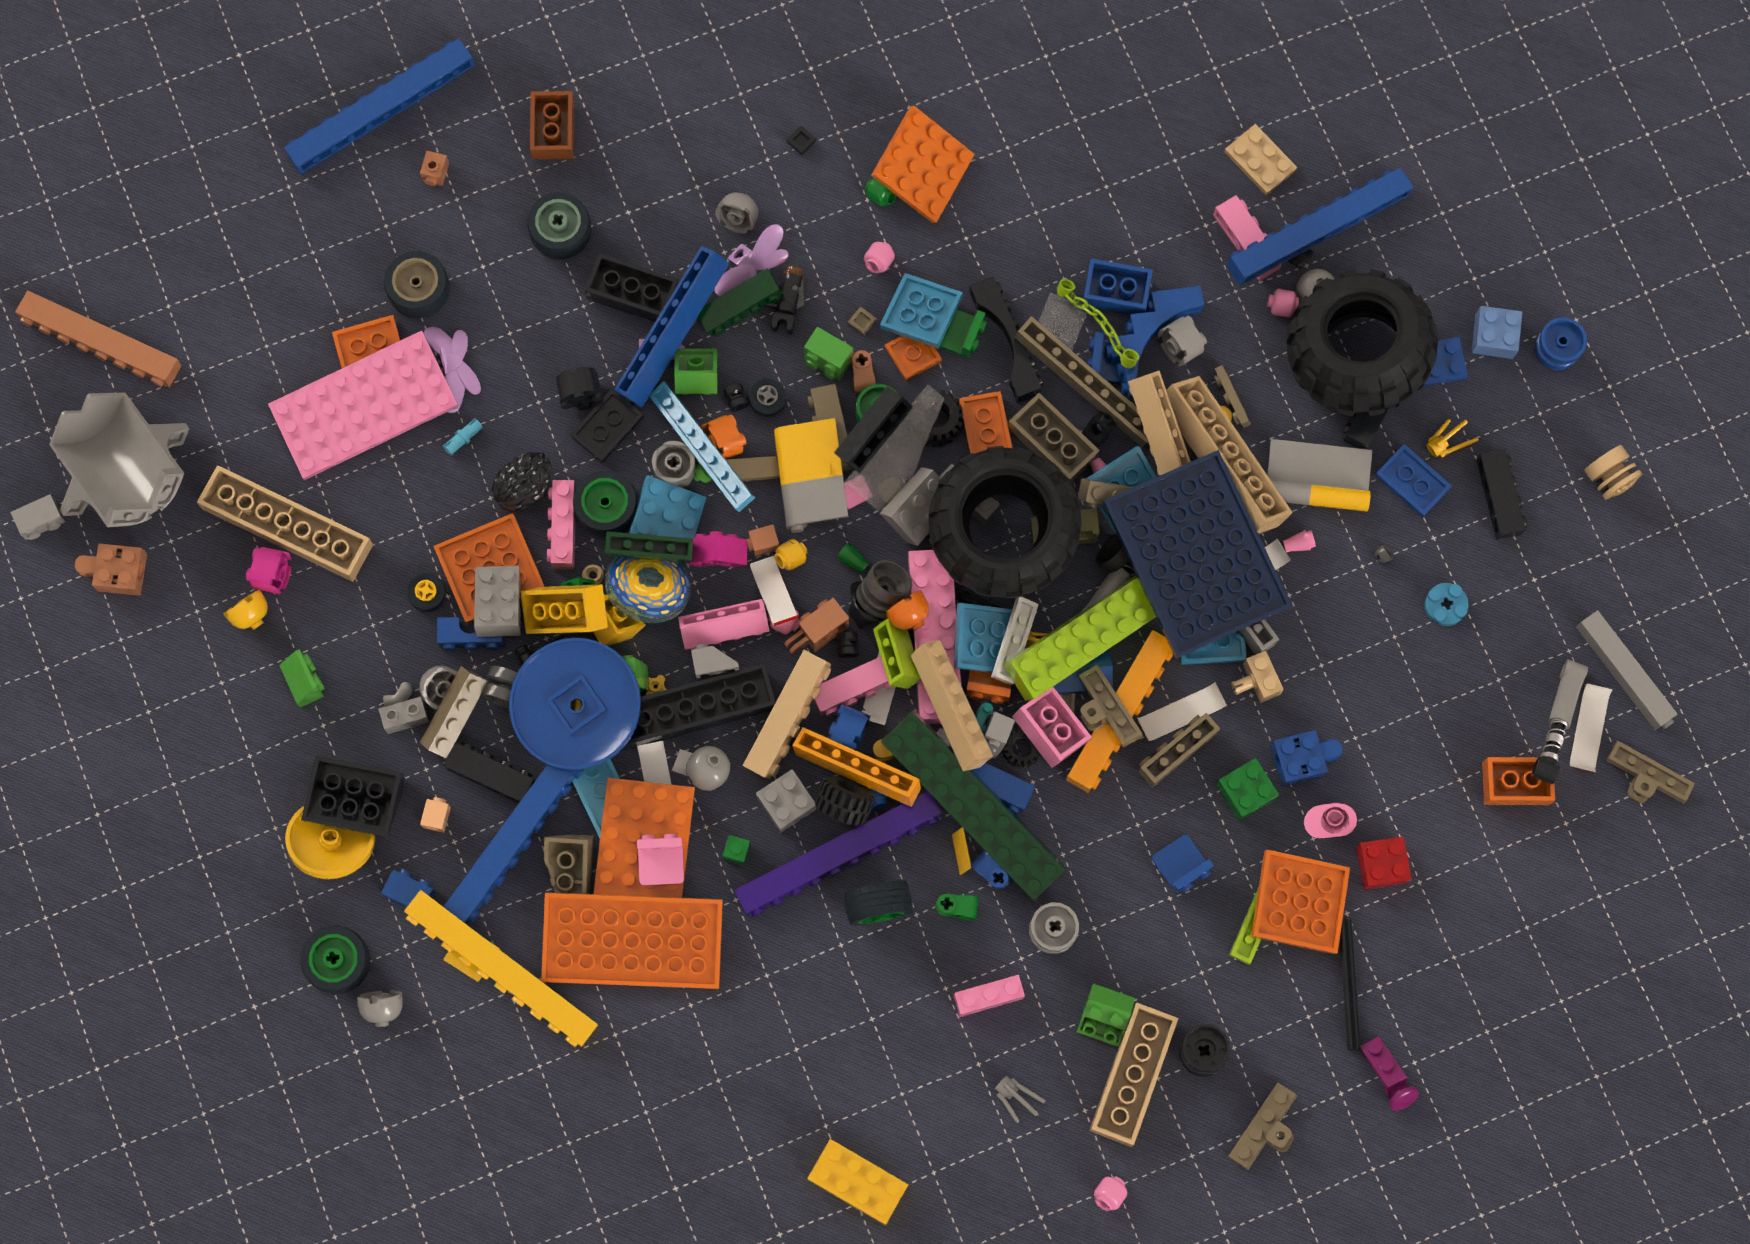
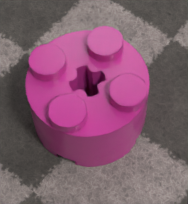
M266 547L255 548L252 553V566L247 570L246 580L250 581L253 589L281 594L282 592L279 590L286 588L291 574V566H288V560H291L290 553Z

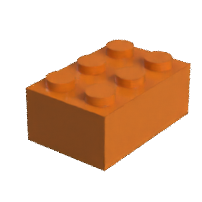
M1487 757L1482 762L1484 805H1550L1555 801V784L1552 785L1531 777L1532 769L1538 757Z

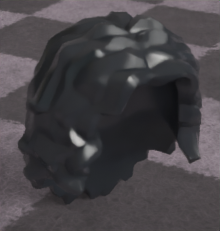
M527 452L505 464L503 469L496 474L491 487L495 501L499 503L500 507L510 512H516L521 509H527L535 505L540 499H544L545 492L550 487L548 484L552 468L550 459L545 458V454L541 452Z

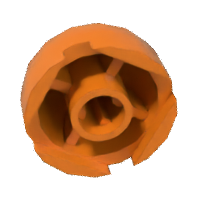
M921 590L910 595L911 598L899 601L885 613L894 627L900 630L913 628L916 631L925 625L923 620L928 616L929 603Z

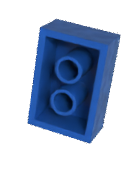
M1090 259L1083 299L1096 309L1129 315L1145 313L1153 269Z

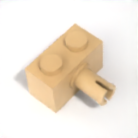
M1266 651L1246 658L1243 666L1248 676L1231 682L1232 689L1235 688L1234 693L1236 695L1254 688L1260 703L1279 696L1284 690Z

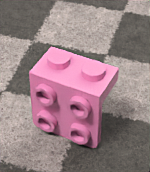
M664 834L663 839H655V835H642V840H637L639 880L642 885L680 884L684 881L682 838H677V834Z

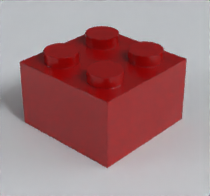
M1404 837L1362 842L1356 846L1364 890L1407 884L1412 880Z

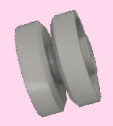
M1051 902L1042 905L1035 912L1029 924V935L1032 943L1038 950L1046 954L1065 952L1073 945L1079 933V921L1076 914L1070 907L1062 903ZM1051 926H1056L1058 931L1052 932L1050 930Z

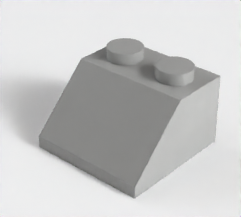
M702 644L691 650L697 681L739 670L738 662L714 646L708 647L707 644Z

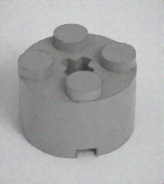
M1190 316L1180 317L1158 332V339L1162 337L1163 343L1160 344L1163 352L1171 362H1178V366H1183L1202 354L1204 344L1207 343L1205 336L1198 332Z
M665 442L656 449L652 457L655 478L681 488L688 486L695 474L694 454L682 442Z

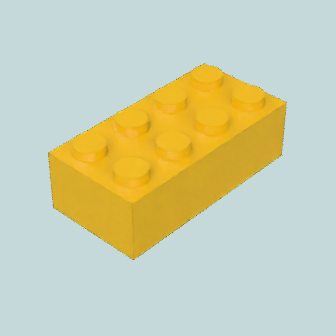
M602 584L536 587L520 591L526 634L593 632L608 628Z
M831 1139L807 1178L808 1181L885 1226L908 1187V1184Z

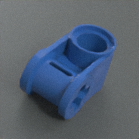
M984 849L970 863L971 867L996 888H1005L1011 882V877ZM996 874H1004L1003 883H996Z

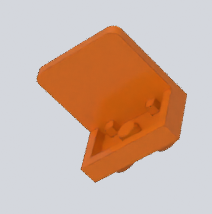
M970 670L966 690L967 696L976 700L989 699L998 704L1009 702L1011 685L991 677L992 673Z

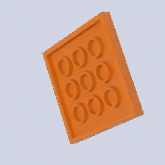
M910 106L871 176L931 223H937L975 154L917 107Z
M513 513L434 545V549L466 624L474 622L475 567L519 566L521 591L545 587Z
M1264 850L1251 937L1337 954L1350 867L1272 850Z

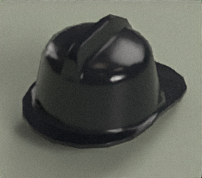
M856 581L850 586L852 602L848 612L850 617L856 622L857 627L862 629L874 621H881L882 618L872 616L860 606L857 601L856 591L862 582Z

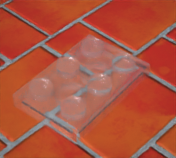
M1050 293L1038 322L1072 351L1088 313L1085 310L1076 308L1068 299Z

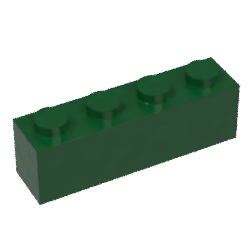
M767 268L703 306L698 317L711 337L714 335L719 336L731 325L735 326L743 322L746 316L760 312L766 304L777 302L784 293L772 272Z
M606 532L603 556L690 563L692 561L693 539Z

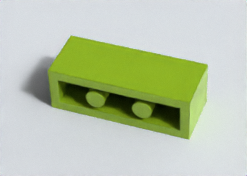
M887 618L876 626L873 631L889 685L909 689L921 680L911 658V655L914 653L908 630H900L894 627Z

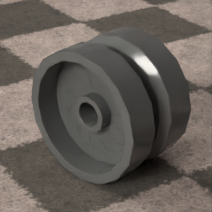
M491 666L487 677L492 683L486 684L481 697L491 703L509 709L510 692L517 672L500 666Z

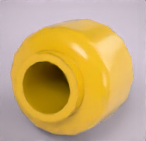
M790 539L776 548L775 561L781 569L791 571L806 562L807 548L802 542L799 543L797 540Z

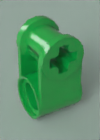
M943 894L936 901L935 909L942 916L976 920L979 898L971 895ZM944 900H948V904L951 905L947 910L944 909L943 905H940Z

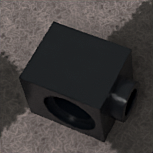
M1100 411L1092 417L1081 433L1095 447H1098L1105 442L1117 424L1109 414ZM1097 424L1101 426L1102 432L1097 428Z

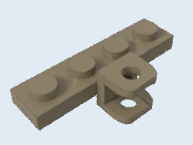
M1098 665L1081 673L1079 680L1092 698L1091 701L1084 704L1080 709L1081 720L1089 731H1094L1108 723L1123 747L1143 737L1141 730Z
M1620 741L1614 744L1606 760L1634 776L1627 790V795L1641 804L1646 802L1655 793L1656 789L1684 804L1695 785L1690 780Z
M1277 1082L1228 1157L1249 1170L1266 1143L1277 1151L1286 1152L1294 1141V1136L1291 1130L1280 1121L1297 1095Z

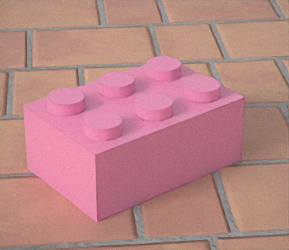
M1054 687L1029 701L1012 716L1051 768L1077 751L1092 738Z

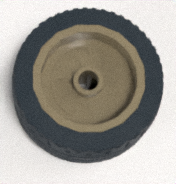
M423 251L405 252L390 263L385 273L384 286L388 299L398 312L407 317L420 319L432 316L442 309L448 299L450 284L446 270L440 261L431 254Z

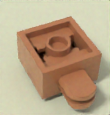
M98 544L97 556H79L75 561V568L81 576L93 577L92 586L98 592L141 596L147 553L139 547Z
M834 598L829 601L828 599L823 600L817 606L818 609L813 613L807 612L800 618L799 631L784 643L787 648L791 647L789 651L792 655L806 645H809L815 653L836 638L838 633L844 632L849 628V617Z

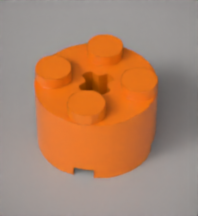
M723 415L701 425V428L726 460L741 455L743 453V445H746L745 436L743 433H739L733 415Z

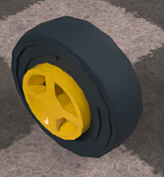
M422 573L410 581L407 587V596L415 609L430 612L438 609L443 604L446 598V588L438 576L431 573Z

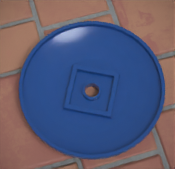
M584 638L558 640L545 645L532 654L518 671L512 684L509 699L510 719L522 745L542 762L553 767L568 770L595 767L619 753L632 737L638 724L641 709L640 689L628 663L610 647ZM575 699H580L583 703L582 708L578 711H573L571 708V703Z

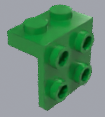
M956 310L939 347L969 358L971 352H975L980 340L977 339L979 333H983L986 328V313L978 310L976 315L973 316Z

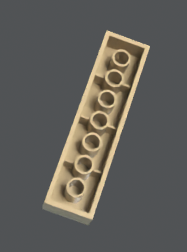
M1197 376L1172 384L1166 391L1181 434L1198 459L1219 450L1258 534L1282 524L1293 512L1201 377Z
M218 465L197 501L202 510L352 582L355 580L373 547L370 538Z

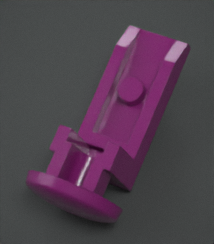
M1378 1036L1360 1046L1366 1060L1384 1085V1093L1390 1099L1388 1106L1393 1111H1399L1410 1106L1418 1098V1089L1416 1087H1408L1407 1076L1381 1038Z

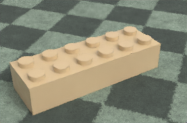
M1137 1002L1135 1003L1092 1121L1090 1132L1130 1147L1134 1146L1178 1018Z

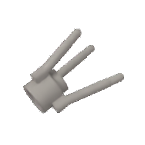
M1008 1076L995 1087L999 1092L996 1096L1003 1102L1016 1123L1019 1122V1119L1006 1097L1011 1099L1014 1096L1035 1116L1038 1115V1112L1017 1093L1018 1089L1039 1102L1045 1103V1099L1018 1083L1014 1078L1011 1080Z

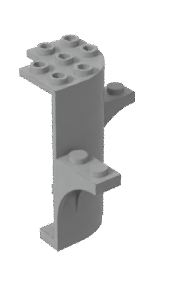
M125 392L87 394L81 410L61 412L49 444L72 476L59 511L63 516L82 515L85 508L90 504L107 527L130 526L151 519V514L158 509L161 511L165 509L178 491L185 473L176 463L168 449L183 445L190 428L186 423L148 424Z

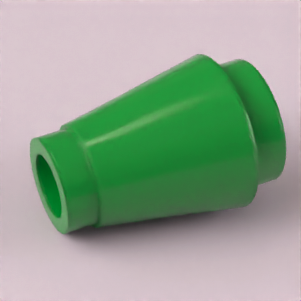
M848 543L836 556L840 559L839 562L861 573L869 564L861 553Z

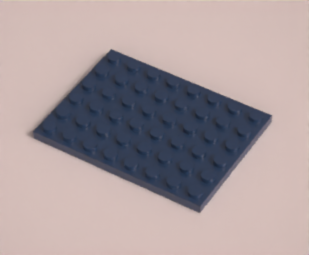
M1219 450L1102 501L1175 659L1292 607Z

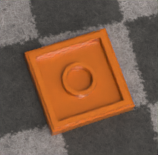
M903 336L884 345V348L905 381L942 362V358L935 347Z

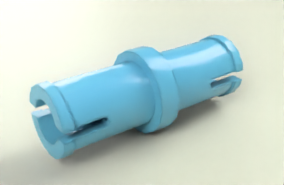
M473 418L462 430L458 429L456 435L446 444L442 445L443 448L452 456L464 444L470 443V439L482 430L483 426L478 420Z

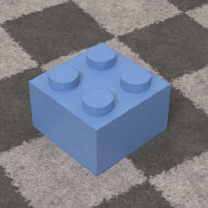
M1480 306L1475 314L1471 353L1514 359L1519 351L1522 311Z

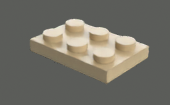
M1256 124L1225 148L1224 151L1266 196L1297 170V166Z

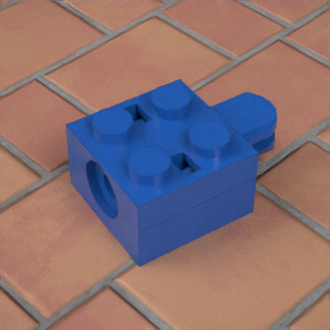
M1316 730L1274 740L1270 745L1282 787L1324 777L1328 772L1326 762L1337 760L1342 754V745L1338 740L1330 739L1319 742Z

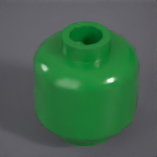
M875 178L870 179L866 184V196L873 203L884 207L895 201L897 195Z

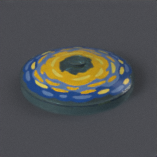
M615 557L606 573L605 588L611 602L626 616L641 622L661 623L675 618L685 609L691 595V580L680 562Z

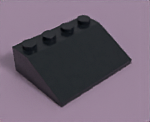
M315 756L301 820L388 837L401 798L406 775L398 771Z

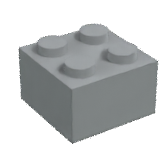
M793 769L756 793L757 800L780 833L817 810L814 800Z

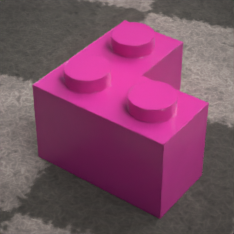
M713 531L710 532V535L696 534L695 538H691L693 539L692 561L686 563V565L698 567L712 565L739 567L747 565V540L740 539L739 535L728 534L724 536L723 532Z

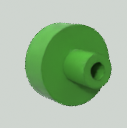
M700 462L695 465L693 477L695 481L701 480L704 483H708L712 480Z

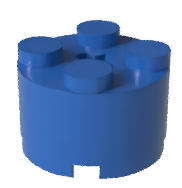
M841 704L837 713L838 718L836 722L833 721L830 727L828 739L857 751L865 735L864 731L868 727L871 715Z

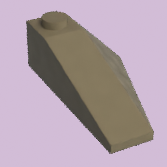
M568 834L544 837V861L548 867L551 885L554 887L555 893H590L594 835Z

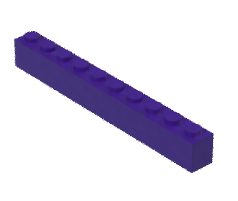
M926 791L917 796L912 807L901 804L735 889V895L746 916L752 915V917H755L764 912V907L770 904L774 907L782 903L784 897L790 894L793 897L803 892V887L809 884L813 887L821 883L823 877L829 874L831 877L843 871L842 867L848 864L851 867L860 863L863 856L867 854L870 857L882 851L881 847L887 844L890 847L900 842V837L906 834L910 837L918 833L920 827L926 824L928 827L940 821L939 817H941L942 812L934 797Z

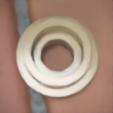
M592 564L584 568L582 578L595 580V585H598L602 582L604 573L601 567ZM591 573H596L597 577L595 579H591L589 575Z

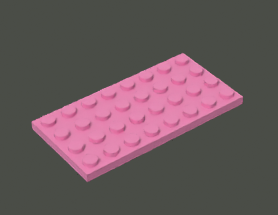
M423 331L417 332L268 404L304 480L458 407Z

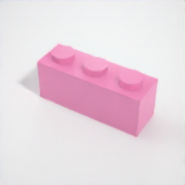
M1019 975L954 993L959 1017L1022 1000L1025 997Z

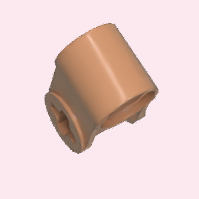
M862 350L857 351L852 359L853 383L855 393H861L865 388L876 384L870 354ZM860 359H863V362H865L863 366L860 365Z

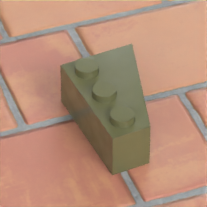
M1097 508L1080 510L1081 531L1078 544L1096 543L1099 535ZM1036 515L1030 520L1032 547L1038 536Z

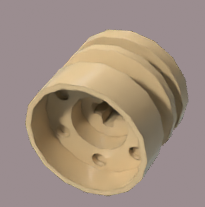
M1622 445L1613 448L1584 470L1592 482L1602 478L1603 482L1597 489L1602 491L1607 487L1609 488L1602 495L1605 500L1622 494L1632 487L1637 479L1643 475L1640 470L1632 474L1629 473L1636 467L1635 463L1624 466L1623 463L1629 458V455Z

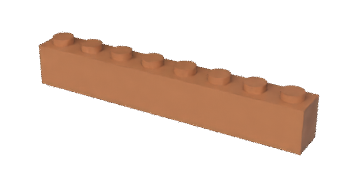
M28 290L15 311L21 323L29 327L35 325L39 327L38 330L46 335L52 333L57 336V339L66 344L70 341L76 344L75 347L83 352L88 350L94 352L97 358L103 361L109 359L120 369L124 370L125 367L131 369L134 375L140 378L146 376L151 379L152 383L160 387L162 385L170 387L182 366L177 358Z

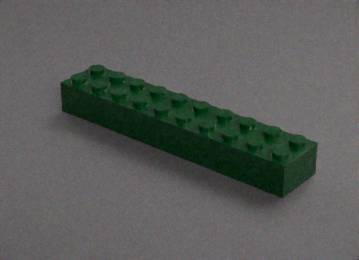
M915 710L911 711L881 741L1033 901L1066 871L1067 867L973 770H962L953 749Z

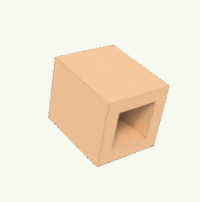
M434 797L433 800L427 799L420 823L423 828L445 832L451 809L446 800Z

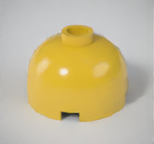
M257 590L239 601L233 608L230 607L223 615L232 626L238 629L251 627L254 630L264 623L262 619L267 614L268 604L262 592Z

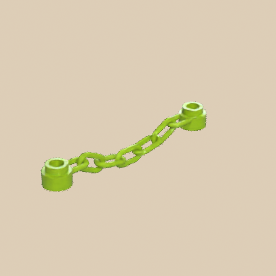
M1068 279L1060 280L1057 286L1058 295L1062 298H1067L1076 308L1085 310L1088 314L1092 315L1109 337L1115 352L1121 357L1122 366L1125 368L1134 367L1138 362L1139 354L1132 349H1125L1121 346L1115 330L1101 311L1088 304L1085 299L1076 296L1074 293L1075 284ZM1080 301L1085 303L1082 306L1077 305ZM1098 315H1100L1103 318L1102 321L1098 319ZM1106 325H1107V326L1109 327V329L1111 330L1110 333H1109V332L1107 331V329L1105 328ZM1113 337H1115L1116 342H1117V344H1118V345H1116V346H1115V343H1114V341H1113Z

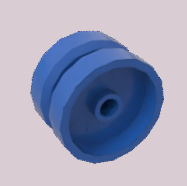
M1556 318L1549 321L1538 335L1534 345L1535 354L1539 362L1545 367L1552 370H1565L1572 367L1585 351L1587 334L1577 321L1570 318Z

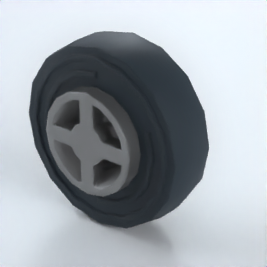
M765 378L758 380L749 391L750 406L761 416L770 417L777 415L786 404L784 387L774 379Z

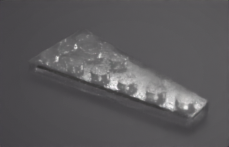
M929 384L911 403L913 406L911 411L861 473L854 470L844 481L880 513L913 477L923 448L927 443L930 431L945 399Z

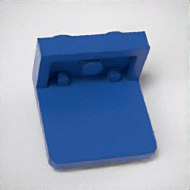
M1096 332L1094 339L1090 338L1089 351H1092V358H1088L1087 364L1107 382L1123 383L1122 376H1118L1117 364H1111L1110 358H1107L1105 355V345H1107L1109 340H1103L1104 333Z
M1188 835L1181 836L1152 857V861L1175 894L1180 890L1184 893L1194 886L1192 882L1198 878L1202 881L1212 874L1210 870L1214 867L1210 859L1205 860Z

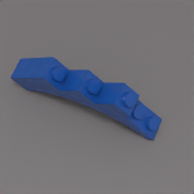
M1201 286L1151 292L1147 301V312L1130 315L1128 322H1126L1127 335L1118 336L1121 346L1125 349H1132L1139 354L1138 362L1134 367L1125 368L1122 366L1121 357L1113 349L1110 340L1105 345L1106 357L1110 358L1111 364H1117L1118 376H1122V395H1125L1130 402H1134V398L1130 393L1128 381L1137 378L1138 363L1145 347L1159 330L1180 317L1200 314L1202 312L1204 300ZM1113 337V341H1114L1115 346H1116V345H1118V344H1117V342H1116L1115 337Z

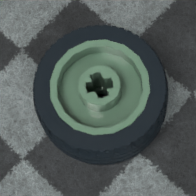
M563 192L549 193L539 198L529 211L527 220L529 236L533 245L543 255L552 259H568L579 254L589 242L591 235L589 213L577 197Z

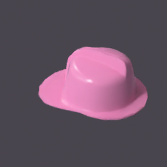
M1335 802L1313 807L1304 818L1306 831L1315 838L1348 835L1354 830L1357 823L1356 813L1350 806Z

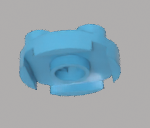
M1441 583L1434 586L1428 592L1424 601V609L1427 616L1439 623V625L1452 626L1457 624L1467 614L1468 598L1459 585ZM1444 599L1448 600V602H1451L1452 604L1450 605L1449 610H1446V607L1441 606V603L1444 602Z

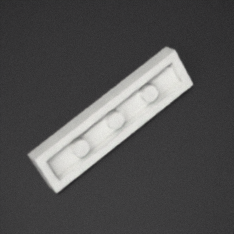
M1023 597L1016 598L991 677L1009 685L1014 684L1003 664L1025 649L1038 608L1037 603Z

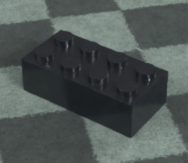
M599 253L586 285L585 295L588 300L655 322L677 287L679 279Z

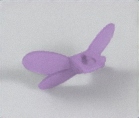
M774 224L767 227L758 238L753 251L740 244L728 257L737 267L726 271L714 288L718 296L725 294L755 276L758 270L776 267L787 260L788 252L786 250H776L783 238V229L780 225ZM743 251L744 255L741 258H736L737 254Z
M428 327L425 329L424 335L430 347L441 357L446 374L445 379L458 404V407L448 411V413H455L461 407L465 388L474 395L479 394L481 391L480 382L476 374L463 361L468 347V338L462 330H457L451 339L440 328Z

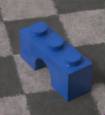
M459 617L437 618V644L443 650L453 651L456 650V647H464L465 650H477V647L497 650L499 646H505V636L477 637L476 632L471 634L463 632L462 622Z

